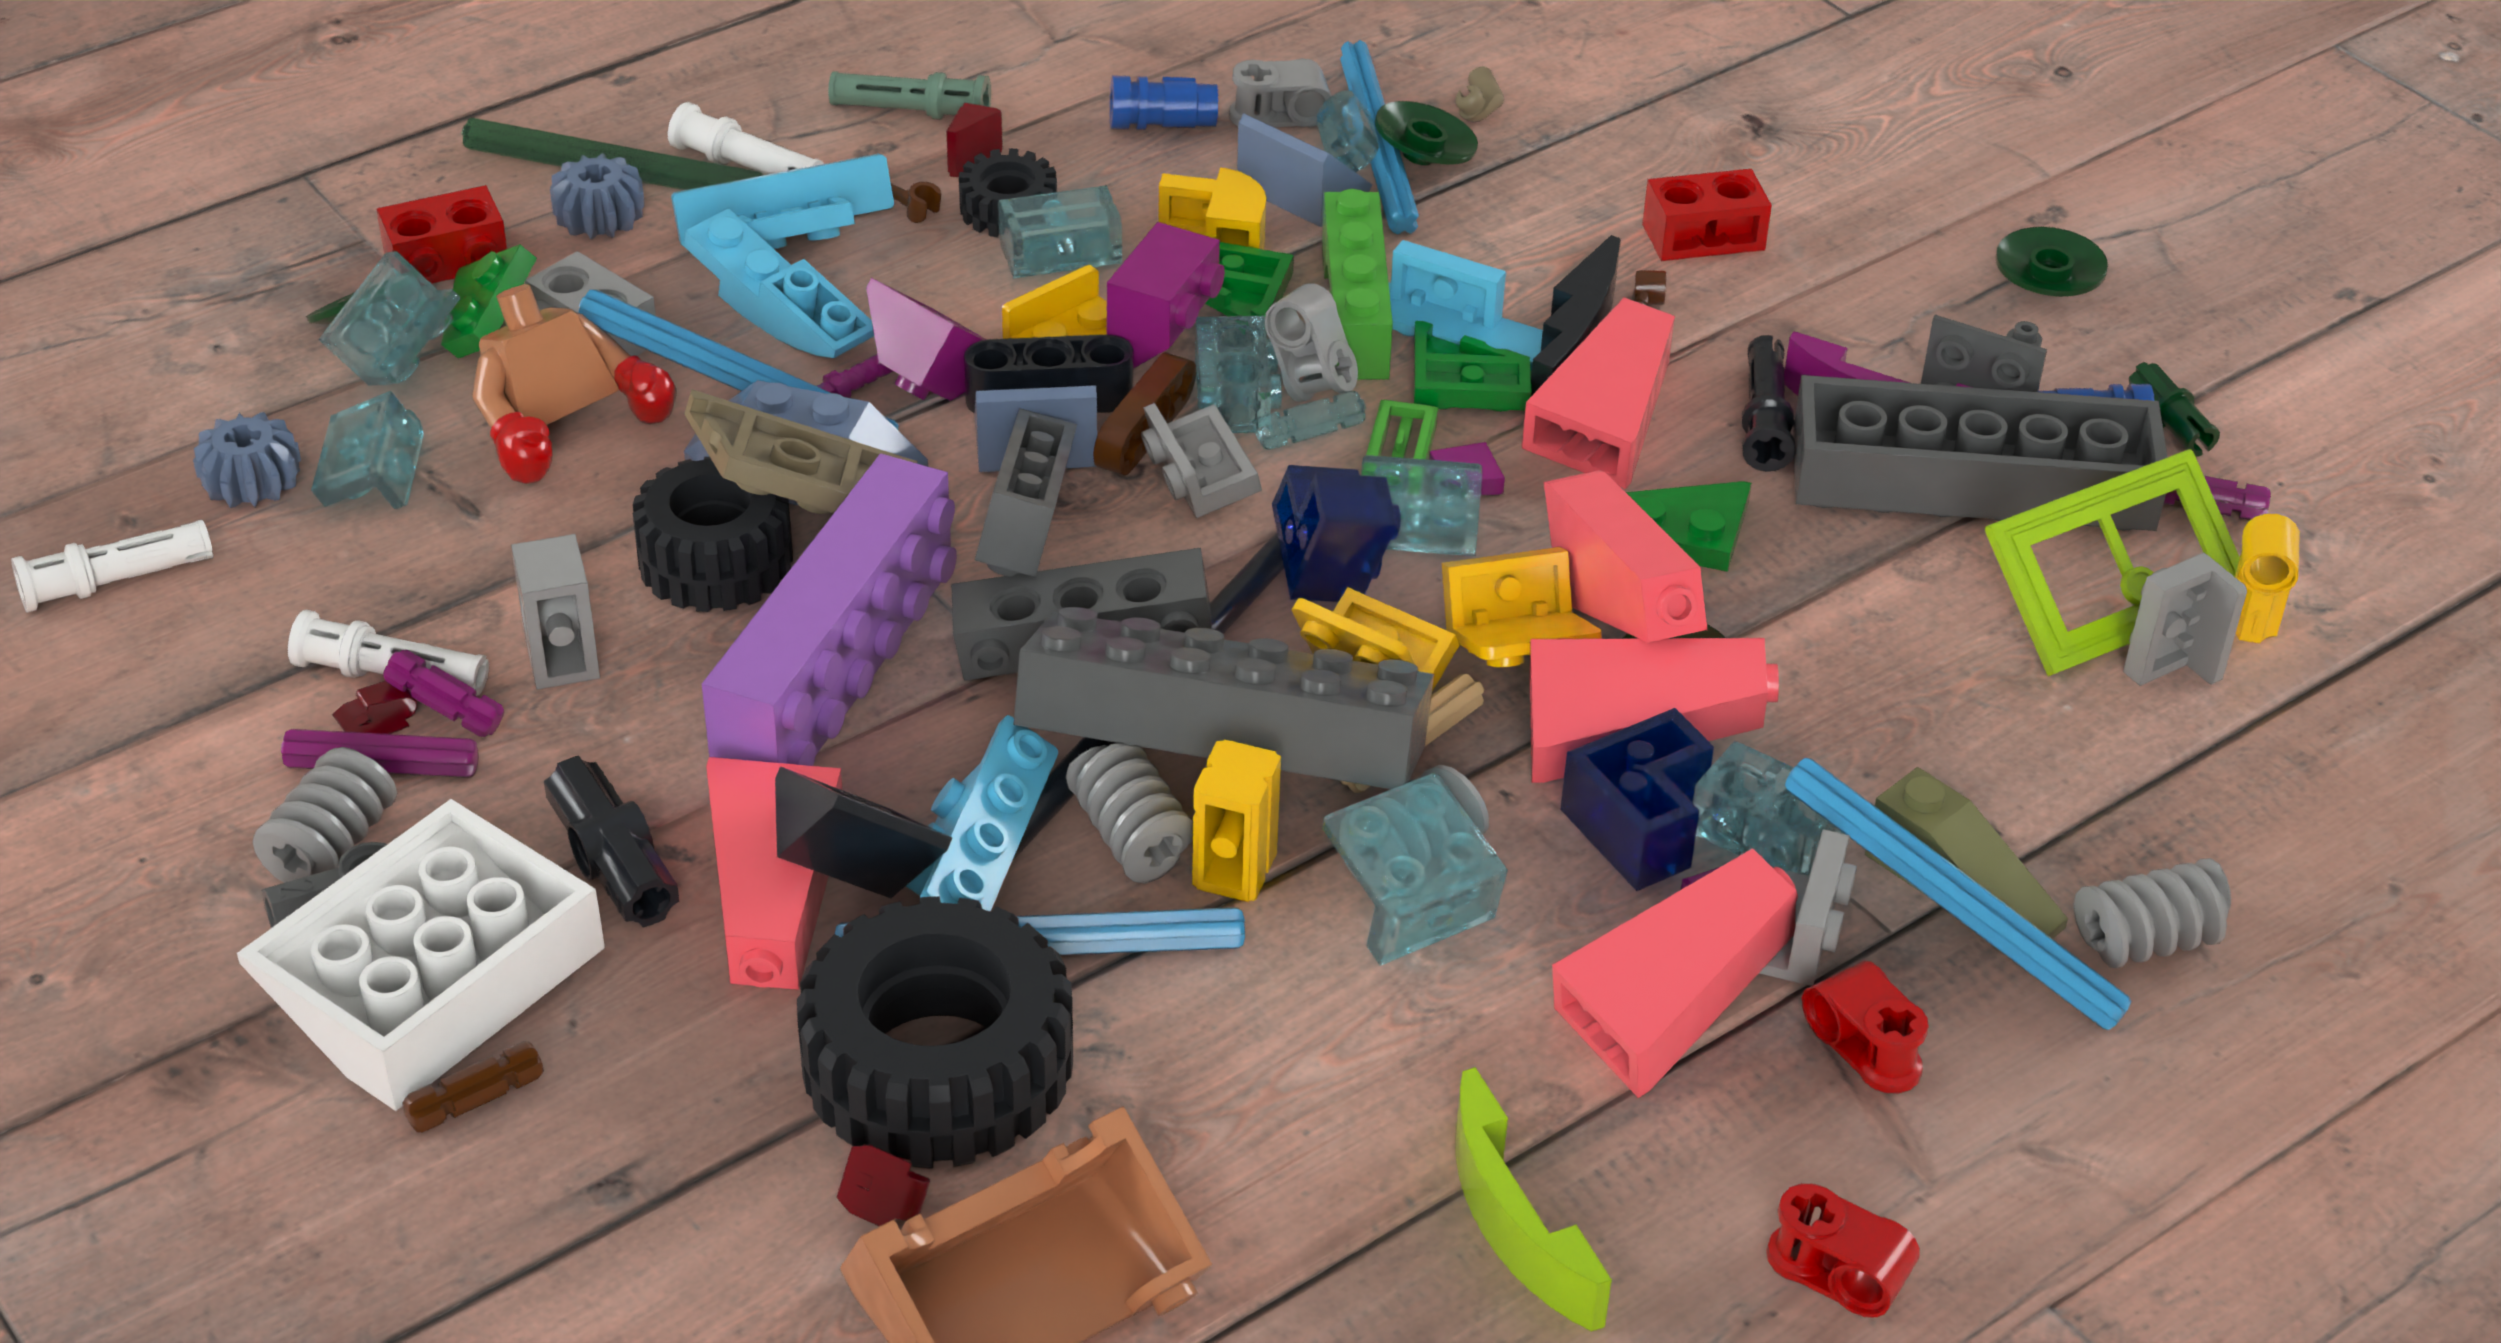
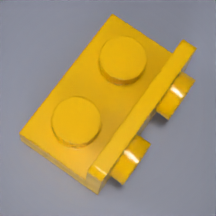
M1088 264L1005 303L1002 307L1003 339L1107 335V301L1099 296V271Z

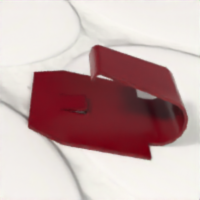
M382 681L358 689L356 691L358 698L343 704L332 715L344 732L392 734L410 727L406 719L413 716L417 710L418 703L411 697L408 689L402 692L386 681Z
M872 1145L852 1146L837 1199L849 1213L880 1227L895 1218L907 1221L921 1214L931 1181L929 1178L911 1171L912 1163Z

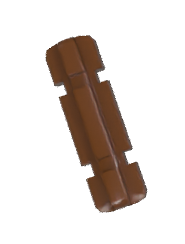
M523 1041L503 1050V1054H500V1059L498 1060L492 1055L440 1079V1082L437 1083L438 1087L435 1089L429 1084L408 1094L402 1102L405 1115L416 1132L423 1133L443 1124L448 1114H451L454 1118L507 1094L506 1091L510 1090L509 1086L511 1085L518 1089L537 1080L544 1072L541 1058L532 1043Z

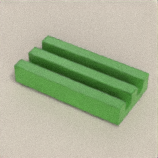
M1384 399L1380 401L1362 469L1361 487L1373 489L1375 480L1385 481V491L1396 492L1398 483L1408 484V494L1420 495L1437 426L1438 407ZM1391 415L1400 416L1401 421L1390 464H1379ZM1414 418L1423 419L1411 468L1403 467Z

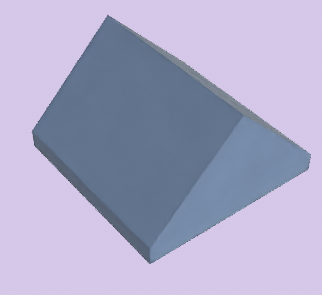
M1243 113L1238 123L1237 171L1252 177L1262 186L1267 202L1322 227L1324 192H1342L1348 189H1358L1364 192L1370 191L1372 187L1370 182L1331 154Z
M1096 386L976 391L974 414L979 472L1000 471L1019 408L1077 424L1066 468L1097 467L1093 460L1094 445L1097 438Z

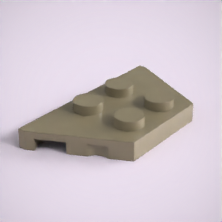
M693 389L691 390L684 413L722 478L736 482L741 489L752 494L767 495L771 493L796 501L801 508L812 513H834L880 453L913 463L918 462Z

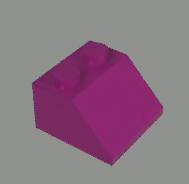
M1157 222L1107 281V335H1116L1125 338L1131 343L1133 347V369L1169 349L1185 328H1192L1198 317L1199 310L1207 300L1215 298L1220 292L1224 281L1225 269L1223 265L1219 264V239Z

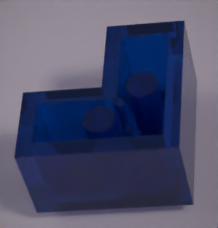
M1288 465L1272 502V509L1290 600L1303 598L1308 601L1339 602L1347 587L1365 594L1371 580L1378 578L1382 567V557L1390 541L1397 539L1401 526L1400 508L1397 503H1392L1387 477L1361 476L1357 469Z
M1673 708L1567 752L1560 810L1636 891L1642 890L1691 868L1700 814L1698 807L1706 804L1714 746L1676 708Z

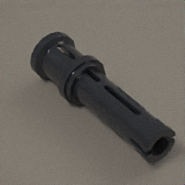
M1761 335L1754 338L1747 348L1750 402L1745 405L1742 412V427L1746 432L1742 442L1743 457L1747 464L1754 469L1764 472L1785 468L1795 455V439L1791 434L1794 426V410L1790 403L1785 400L1784 345L1777 339L1774 343L1773 351V336Z

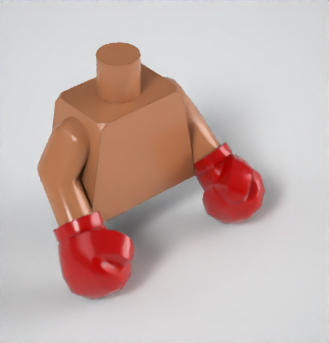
M529 284L510 288L496 296L507 326L489 333L480 339L479 348L481 356L477 362L472 397L491 428L490 437L496 446L501 467L513 481L524 484L539 482L549 471L552 462V442L549 438L548 424L619 390L627 397L631 411L640 422L649 425L661 423L671 415L677 389L668 372L652 363L642 361L637 355L631 356L606 332L584 315L575 313L572 309L549 307L539 310Z

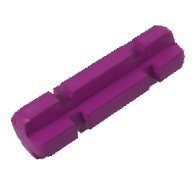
M2204 476L2221 515L2231 516L2232 511L2240 512L2239 518L2252 520L2256 516L2268 513L2271 492L2267 487L2246 483L2245 489L2237 488V481ZM2176 490L2166 494L2164 504L2174 506L2175 500L2181 501Z
M409 650L395 652L388 660L383 677L390 685L402 692H405L407 688L411 689V697L453 722L457 718L462 719V727L479 737L492 735L499 727L504 716V709L498 702L486 695L479 699L476 697L477 692L474 688L434 665L430 669L426 668V661Z

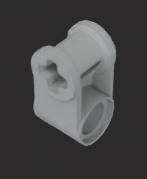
M1302 58L1287 61L1247 60L1236 64L1233 68L1232 80L1237 86L1236 101L1230 106L1229 118L1237 126L1243 113L1272 127L1317 126L1326 121L1332 113L1334 107L1333 98L1323 71L1318 63L1310 59Z
M1315 283L1304 284L1271 305L1266 312L1264 320L1265 329L1275 351L1287 394L1293 400L1302 402L1310 400L1317 392L1330 389L1338 393L1352 391L1358 379L1357 362L1352 349L1348 345L1337 313L1336 302L1331 293ZM1297 311L1303 316L1305 323L1299 318Z

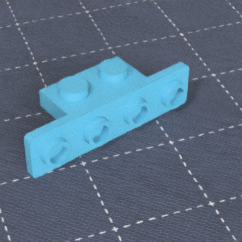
M882 154L679 191L671 196L679 242L683 247L685 230L728 208L773 249L786 246V237L807 233L808 240H823L839 236V227L855 224L854 215L890 209L894 206L887 159Z
M1402 240L1394 249L1391 283H1389L1393 321L1392 330L1414 337L1415 321H1425L1433 324L1432 336L1460 345L1461 338L1466 335L1484 341L1493 348L1508 349L1530 357L1531 371L1533 359L1541 352L1543 332L1541 329L1502 318L1506 271Z
M1007 715L998 723L981 763L962 782L955 778L950 779L933 802L931 811L938 815L935 823L932 822L928 826L952 837V841L945 853L906 885L907 888L920 897L940 896L941 903L958 904L959 898L977 900L982 904V909L991 911L1058 756V749L1028 727L1013 725L1014 718Z

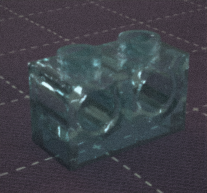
M1264 316L1197 317L1195 321L1198 411L1215 404L1232 433L1270 432L1271 409H1281V374H1270L1278 372V360L1271 340L1266 337Z
M1735 740L1695 786L1689 832L1739 856L1753 848L1772 867H1780L1786 871L1810 876L1822 830L1844 834L1787 791L1785 782L1794 767Z

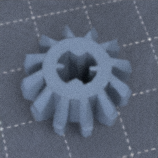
M604 153L597 158H588L581 155L579 162L562 163L561 171L552 175V185L550 186L552 212L556 216L557 225L567 227L570 235L577 236L587 233L590 240L602 234L614 238L615 231L632 230L634 221L643 217L645 202L642 179L639 177L638 169L627 165L625 158L617 157L609 160Z
M239 412L236 419L230 421L216 419L214 429L204 430L199 433V444L194 448L195 458L193 462L196 476L200 478L201 484L207 490L210 500L220 501L225 499L230 508L236 507L242 502H251L256 508L260 500L266 498L274 501L280 500L281 490H289L296 487V475L300 471L299 462L301 461L298 443L294 441L293 433L287 429L284 420H269L265 412L258 413L252 418H244Z

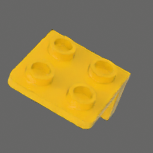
M1562 547L1441 563L1446 630L1456 634L1459 644L1467 649L1469 653L1486 660L1488 666L1512 667L1523 664L1525 662L1524 655H1530L1531 639H1602L1600 628L1572 612L1568 551Z
M1347 587L1334 611L1303 598H1298L1291 609L1301 629L1300 635L1308 643L1313 654L1320 649H1335L1351 654L1353 661L1377 665L1383 660L1407 661L1416 665L1419 672L1434 674L1432 692L1460 646L1456 634Z

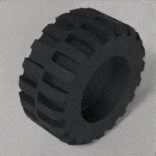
M940 896L920 897V904L903 907L901 901L882 906L879 909V915L869 919L863 914L849 922L843 928L844 936L841 938L834 934L816 953L817 960H813L806 968L800 982L801 994L797 998L802 1076L806 1094L812 1097L813 1109L823 1123L831 1128L836 1126V1135L850 1145H872L896 1157L910 1159L912 1167L933 1168L934 1161L953 1160V1167L973 1164L976 1161L975 1155L989 1151L991 1156L994 1157L1015 1146V1137L1020 1134L1025 1139L1028 1138L1046 1122V1113L1051 1114L1060 1105L1066 1094V1082L1071 1078L1073 1068L1071 982L1066 976V966L1059 953L1051 946L1048 947V940L1030 924L1027 923L1020 927L1019 918L1013 913L997 906L992 912L982 909V904L977 900L959 898L958 904L941 903ZM930 1016L960 1017L977 1022L987 1028L966 1040L936 1046L910 1044L886 1035V1033L901 1024Z

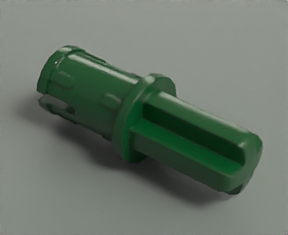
M2142 362L2136 366V371L2129 376V384H2150L2152 386L2154 401H2159L2163 428L2167 427L2184 446L2185 450L2191 449L2194 452L2195 457L2203 455L2202 449L2195 442L2197 439L2209 452L2217 444L2220 438V431L2194 405L2195 398L2188 389L2178 388L2158 364Z

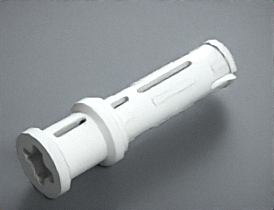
M690 102L681 104L672 115L669 123L668 141L671 146L679 150H685L689 147L705 153L709 161L718 165L727 164L732 161L769 175L824 164L819 159H812L742 132L741 126L732 118L725 116L716 119L703 114L699 106Z
M198 520L181 525L180 527L164 531L160 530L85 549L83 544H67L64 552L29 561L19 556L12 558L11 562L23 606L28 613L36 611L38 603L74 594L80 599L91 596V593L96 592V586L172 568L173 566L211 559L213 558V550L206 525L203 520Z
M303 610L298 614L289 635L288 657L291 664L298 667H306L310 663L339 668L341 674L350 678L364 676L367 672L383 675L390 657L395 652H401L402 650H409L426 661V668L430 669L434 665L474 688L477 692L476 696L480 695L483 691L489 672V661L486 659V655H474L435 647L425 643H416L378 635L375 629L367 622L357 620L353 621L350 625L327 621L320 619L319 614L311 610Z

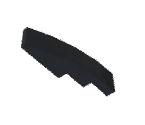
M1613 235L1609 236L1553 288L1551 316L1543 323L1541 352L1533 359L1531 396L1611 312L1617 278L1620 238Z

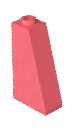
M1624 297L1526 402L1522 449L1583 473L1598 470L1604 471L1621 488L1626 489L1632 482L1669 364L1675 316Z
M1598 470L1544 482L1552 548L1562 547L1568 551L1572 608L1647 643L1707 630L1700 566L1606 472Z
M1639 638L1531 639L1529 686L1532 783H1545L1763 728L1767 702H1778L1779 694L1778 665L1766 664L1765 638H1668L1650 643Z
M709 757L706 769L730 984L799 990L829 876L777 857L775 778L781 766L842 790L841 768Z
M1753 848L1554 963L1552 965L1554 1009L1638 1098L1643 1096L1662 1079L1794 936L1798 894L1793 881L1783 869L1772 867Z

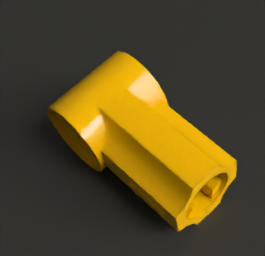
M2279 514L2259 515L2250 520L2243 529L2242 551L2235 573V578L2247 588L2246 598L2236 630V636L2239 640L2261 644L2264 639L2275 637L2278 634L2290 589L2295 586L2299 572L2300 531L2296 523L2286 516Z

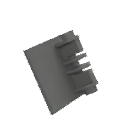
M1934 315L1921 384L1956 386L1957 383L1973 388L2038 392L2047 349L2041 347L2042 336L2038 333V327L2028 321L2018 322L2015 328L2011 329L2006 336Z

